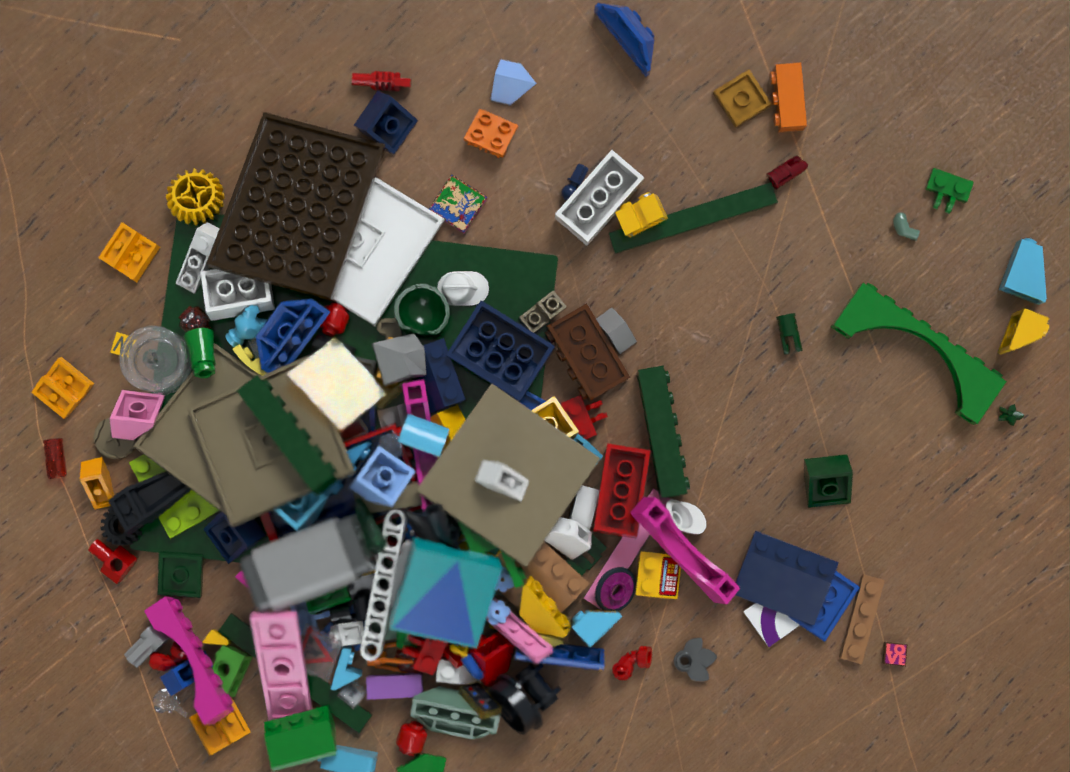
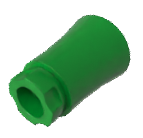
M196 328L186 332L183 338L188 348L194 375L201 379L209 378L216 373L214 332L208 328Z

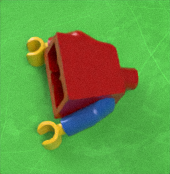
M489 623L491 629L497 630ZM498 631L479 643L477 648H471L469 653H467L468 646L459 645V648L456 645H451L450 649L453 653L462 656L461 661L476 680H481L486 686H493L497 677L508 671L514 652V644Z

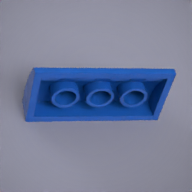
M561 644L553 647V652L539 663L603 671L604 649ZM516 648L515 661L534 663L521 650Z

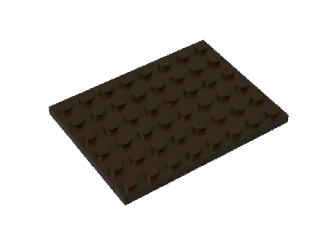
M263 112L207 260V266L332 301L386 148L385 144Z

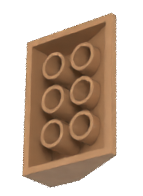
M545 542L542 543L527 567L514 560L517 568L521 566L525 573L526 579L523 582L525 583L529 576L538 581L548 598L550 597L554 600L556 608L560 613L575 601L590 584ZM499 553L497 557L500 559L501 567H505L508 571L503 557ZM514 585L512 588H507L505 592H501L498 589L500 593L520 610L523 586L515 588Z

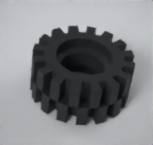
M113 508L108 509L109 513H104L103 516L106 519H101V523H104V526L100 528L105 531L102 535L107 537V542H112L111 544L131 545L134 543L133 541L139 539L137 535H142V531H139V529L131 535H128L126 532L121 534L118 530L119 519Z

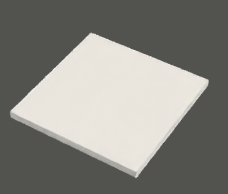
M375 177L332 300L373 326H376L444 223V218Z

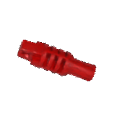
M374 71L371 74L352 73V85L367 86L379 91L400 92V86L411 87V78H400V72Z

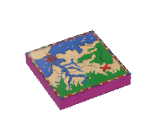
M451 174L429 210L441 216L445 222L465 234L487 200V196Z

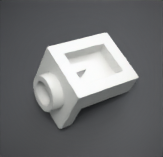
M363 621L342 623L330 627L329 639L333 644V648L362 644L364 634Z

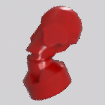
M174 641L170 649L172 656L164 655L158 651L156 653L153 652L150 655L149 666L153 670L167 671L170 668L177 667L178 663L189 659L183 649Z
M640 646L637 650L631 651L630 654L627 652L626 655H623L613 665V675L618 680L624 681L632 676L635 663L640 668H649L652 663V648L650 646Z

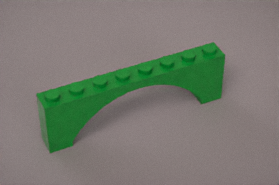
M860 284L831 325V328L847 339L861 331L884 328L908 332L921 338L939 353L952 375L957 395V410L955 414L971 425L978 424L1007 381L1002 378L1003 375L995 369L990 370L985 367V363L977 357L972 358L966 354L967 350L962 346L950 343L948 341L949 338L945 334L934 332L930 329L931 325L926 321H918L913 317L914 314L904 307L901 309L895 305L896 302L891 297L879 294L877 292L878 289L872 284Z

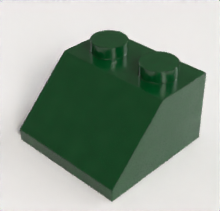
M847 454L804 459V481L808 508L851 503L853 470Z

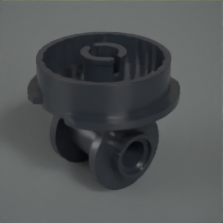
M532 663L515 676L518 679L517 682L506 674H500L496 679V684L488 690V694L500 706L496 710L500 713L501 718L521 735L527 734L531 729L538 730L541 728L543 720L538 709L540 708L541 711H544L558 700L556 694L561 690L559 685L552 689L538 672L544 667L543 664H538L535 667ZM522 687L525 689V691L528 693L531 699L535 702V704L531 705L526 696L521 692Z

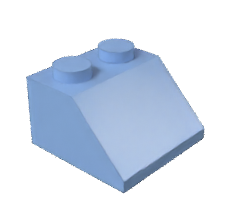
M378 446L349 488L367 501L392 507L415 473V470Z

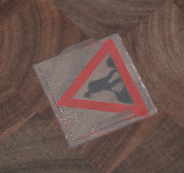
M306 623L301 636L306 672L311 676H318L329 682L343 642Z

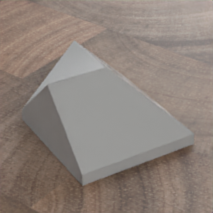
M414 333L372 343L384 386L426 375L424 347Z

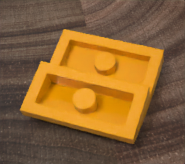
M121 222L98 258L130 279L138 282L160 249V246Z
M63 357L57 358L49 372L41 377L31 393L63 419H66L95 383Z
M232 697L234 711L213 725H204L198 713L189 717L209 756L251 733Z

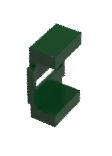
M592 534L591 548L586 552L595 561L590 563L581 554L573 560L568 558L566 562L582 576L587 569L590 570L602 557L601 554L607 547Z

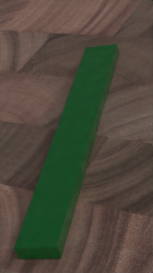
M770 182L668 214L667 220L632 237L625 236L623 229L610 232L608 235L614 253L617 254L762 209L778 202Z
M231 613L218 632L258 660L252 627ZM306 667L311 699L322 707L328 705L330 712L360 733L373 714L358 703L353 708L338 696L341 693L340 690H331L330 683Z

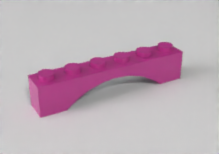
M424 380L402 383L407 415L410 414L431 422ZM413 447L420 485L436 463L437 456ZM421 495L424 511L426 507L433 503Z
M643 497L630 514L714 603L728 604L740 587L727 573L709 561L686 539L676 526L671 513L656 497Z
M165 596L144 611L153 628L172 638L187 655L195 678L194 707L204 725H213L234 711L233 701L230 695L225 693L221 678L211 667L213 665L211 659L202 650L201 640L194 635L191 629L193 627L191 621L184 616L182 604L176 598Z

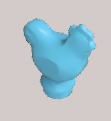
M257 305L246 307L245 311L235 318L236 327L229 329V332L225 335L227 341L233 347L239 344L243 345L245 339L256 338V335L268 320L260 319L256 316L260 312Z

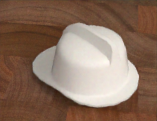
M455 271L442 276L438 282L437 289L444 294L449 305L472 306L479 304L481 300H485L488 295L489 285L485 277L478 272Z
M674 499L667 501L666 509L671 513L672 519L681 533L701 534L704 532L706 519L700 509L690 503Z

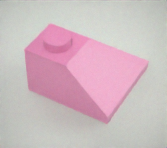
M122 390L110 416L112 438L135 440L154 427L165 395Z

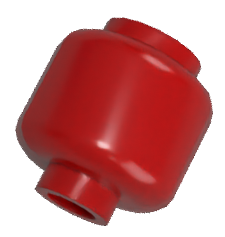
M337 303L324 306L330 313L320 325L323 329L322 333L334 337L335 334H342L349 320V314L346 312L347 309Z
M417 721L403 724L396 738V745L399 747V751L408 756L420 753L425 745L427 732L423 725Z

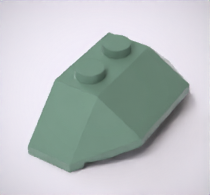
M441 686L414 695L410 716L416 718L430 731L472 740L489 734H496L500 719V713L496 709L483 712L467 692Z

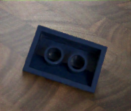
M444 338L423 345L426 375L413 378V381L424 380L430 414L466 402L452 359L446 356L449 350Z

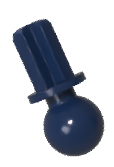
M578 164L571 178L567 179L570 184L564 186L561 191V196L565 201L582 184L589 171L585 165Z

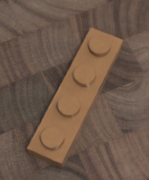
M862 574L859 584L860 588L857 591L839 658L862 665L885 580Z

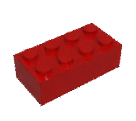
M607 443L593 532L633 539L637 538L639 522L630 513L644 497L651 450Z

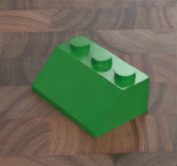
M328 705L264 722V737L272 771L337 754L335 722Z

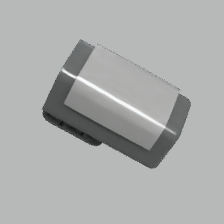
M355 514L338 520V517L255 548L252 550L251 555L242 558L240 568L256 609L259 612H267L272 609L278 612L361 579L360 575L376 569L377 563L367 530H364L359 516Z

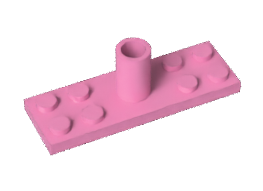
M297 611L252 613L251 624L268 720L312 710Z

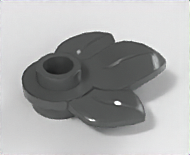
M693 638L686 642L683 650L676 653L674 665L679 671L686 672L694 681L709 680V674L706 667L710 666L717 659V655L709 649L702 648V638ZM682 657L688 658L689 661L686 665L681 664Z

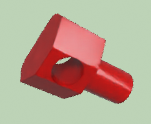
M99 539L95 540L88 549L90 553L104 563L100 572L116 584H119L138 560L121 545L113 551ZM117 559H120L123 563L120 571L114 566Z

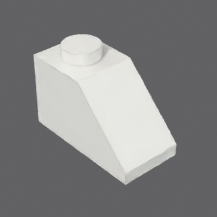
M483 460L475 480L490 490L522 501L529 482L528 479L504 464Z
M441 657L437 668V682L454 684L478 682L481 684V680H476L468 672L465 665L456 669L449 660Z

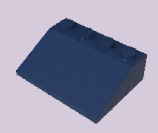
M481 300L446 356L489 383L494 384L513 398L521 401L554 351L555 346Z
M755 531L735 582L740 587L735 595L814 626L839 562Z

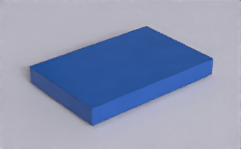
M836 571L814 626L790 616L788 617L825 642L860 587Z

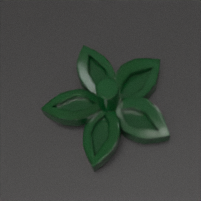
M1015 404L1009 406L1008 410L1000 406L998 408L1002 414L999 416L998 421H1007L1012 426L1015 425L1016 420L1024 417L1023 413L1016 411Z

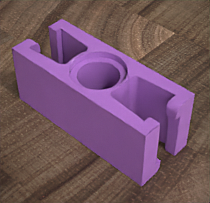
M423 673L368 675L366 677L367 700L414 697V695L423 692Z

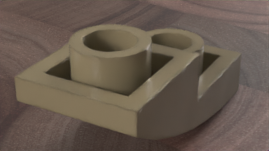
M553 290L538 301L535 306L521 315L518 321L522 326L536 333L566 309L567 306Z

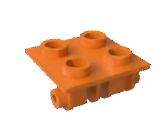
M479 109L463 140L468 142L467 145L479 147V150L484 148L485 153L490 151L497 158H504L506 149L518 125L483 109Z

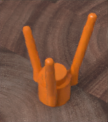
M396 641L384 644V649L395 647ZM374 646V649H368V652L377 654V647ZM383 651L377 659L373 661L367 660V665L375 666V669H385L407 674V669L386 665V663L413 664L414 661L411 659L387 658V652Z

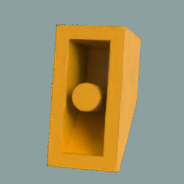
M99 457L81 462L80 481L94 510L111 506L108 500L114 496L110 473L103 458Z

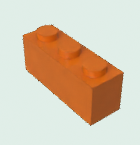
M801 62L776 64L773 71L770 72V83L774 84L775 92H772V104L776 105L777 112L774 113V125L778 126V132L804 130L807 126Z

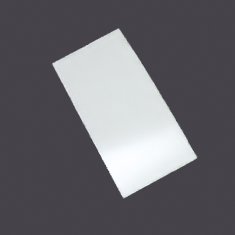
M582 485L575 495L569 519L577 521L590 530L599 490Z

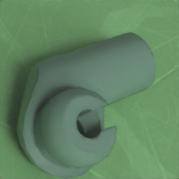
M897 213L893 219L897 234L916 241L920 231L909 227L907 216L904 213Z

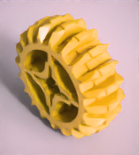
M194 168L192 173L185 170L184 176L177 173L178 180L171 179L172 186L167 187V206L171 210L172 215L177 216L180 222L184 220L189 225L193 221L194 225L197 226L198 221L202 220L205 224L206 218L209 217L213 220V213H220L219 207L224 205L222 201L225 199L224 189L217 177L214 178L211 172L206 174L205 170L202 169L198 173ZM193 191L195 192V194H196V196H197L198 202H196V201H195V198H193V197H194Z

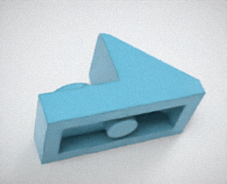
M352 645L342 646L331 683V690H337L362 676L361 669L347 666V664H352L355 653L351 652Z

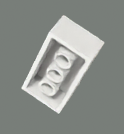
M611 150L555 213V219L588 246L615 215V212L620 209L619 207L625 204L640 187L644 177Z

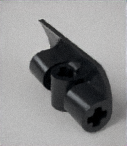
M441 504L429 505L422 514L408 509L405 510L416 537L461 551L458 544V529L456 526H448L449 521Z
M375 573L360 576V580L348 584L352 600L330 607V617L333 626L366 620ZM380 579V587L384 590L389 589V581L387 579ZM377 600L375 603L376 609L384 611L385 603ZM353 605L355 613L350 614L351 606Z

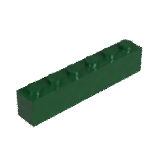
M664 365L640 369L637 371V379L659 499L686 495L687 490L690 489L688 476L684 477L683 468H686L684 455L680 456L679 447H682L680 434H676L675 426L678 425L676 413H672L671 405L674 404L673 393L668 391L667 386L670 383L669 372L664 370Z
M256 375L236 390L310 490L316 496H319L338 481V478L334 475L337 470L330 461L325 463L322 459V456L325 454L317 444L312 446L309 442L312 437L304 427L301 430L296 425L299 420L293 412H286L283 407L287 404L279 394L276 397L271 392L274 387L267 378L262 380Z

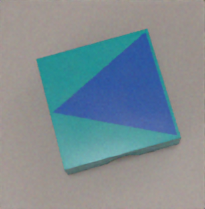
M413 538L405 563L404 578L397 590L390 613V629L477 648L502 570L499 557L473 551L455 550L443 544Z

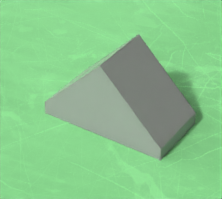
M612 307L596 318L606 337L619 354L637 342L627 323Z

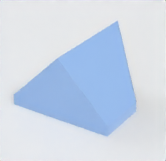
M500 59L494 77L491 101L512 105V103L537 83L521 64Z

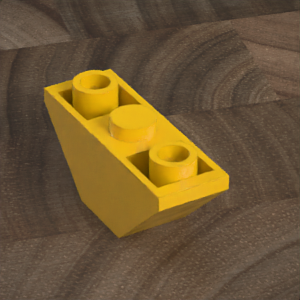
M529 576L522 589L520 616L533 631L564 638L571 628L569 619L560 613L556 608L554 600L550 597L548 598L544 593L541 584L534 580L532 576Z

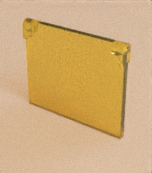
M336 337L332 338L326 345L287 374V377L340 432L389 394Z

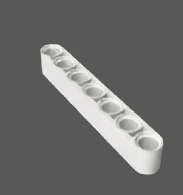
M403 509L392 510L385 517L361 644V655L368 661L377 659L384 649L392 607L390 606L396 563L397 558L402 553L399 549L404 543L408 517ZM394 513H398L401 516L402 522L400 525L392 522L391 517ZM389 535H394L397 538L398 543L396 546L388 544L387 538ZM385 557L393 559L394 565L392 568H387L384 565L383 560ZM380 579H387L389 581V589L384 590L380 587ZM377 600L385 603L384 611L376 609L375 603ZM373 622L379 623L381 625V632H374L371 624ZM368 644H373L377 647V654L368 652Z

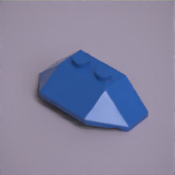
M596 4L594 10L596 15L644 76L647 77L651 70L654 47L653 32L648 27L645 28L640 22L641 18L635 10L631 11L627 6Z
M313 299L280 302L256 335L261 369L269 373L294 362L330 311Z

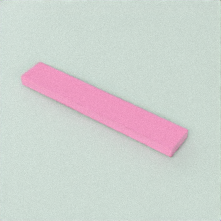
M652 489L648 496L656 497L665 508L667 501L670 500L669 498L659 499V493L655 489ZM640 523L637 538H621L584 597L585 600L599 609L601 608L596 602L595 590L600 578L607 571L616 567L628 569L650 535ZM618 585L613 588L612 594Z

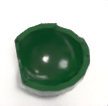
M415 284L406 288L397 297L394 305L395 319L400 329L408 334L414 333L416 336L430 337L437 335L447 325L450 317L449 304L444 294L437 288L427 284Z

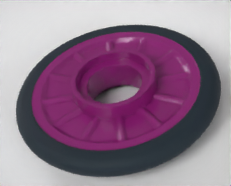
M616 567L607 571L600 578L595 590V599L602 610L620 611L631 602L635 595L636 579L633 573L627 568ZM619 585V591L612 595L613 588Z

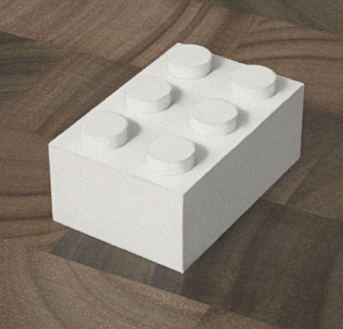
M217 269L201 272L205 309L211 321L239 316L250 305H257L260 312L275 310L271 284Z

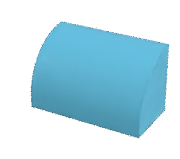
M408 414L398 442L440 457L449 428Z

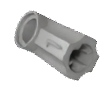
M150 625L140 635L141 638L124 655L132 665L139 667L170 638Z

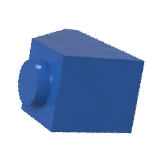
M189 660L160 677L170 696L195 682Z

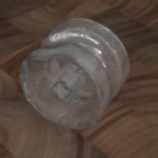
M146 326L134 331L127 337L120 351V367L127 381L136 388L153 394L164 395L176 392L193 371L184 338L163 327Z

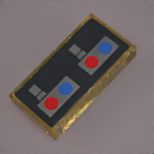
M479 681L460 686V695L482 720L501 714L502 707Z

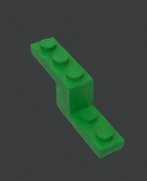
M459 522L470 551L484 554L497 548ZM500 550L515 588L523 586V580L526 579L522 567L517 568L514 559Z

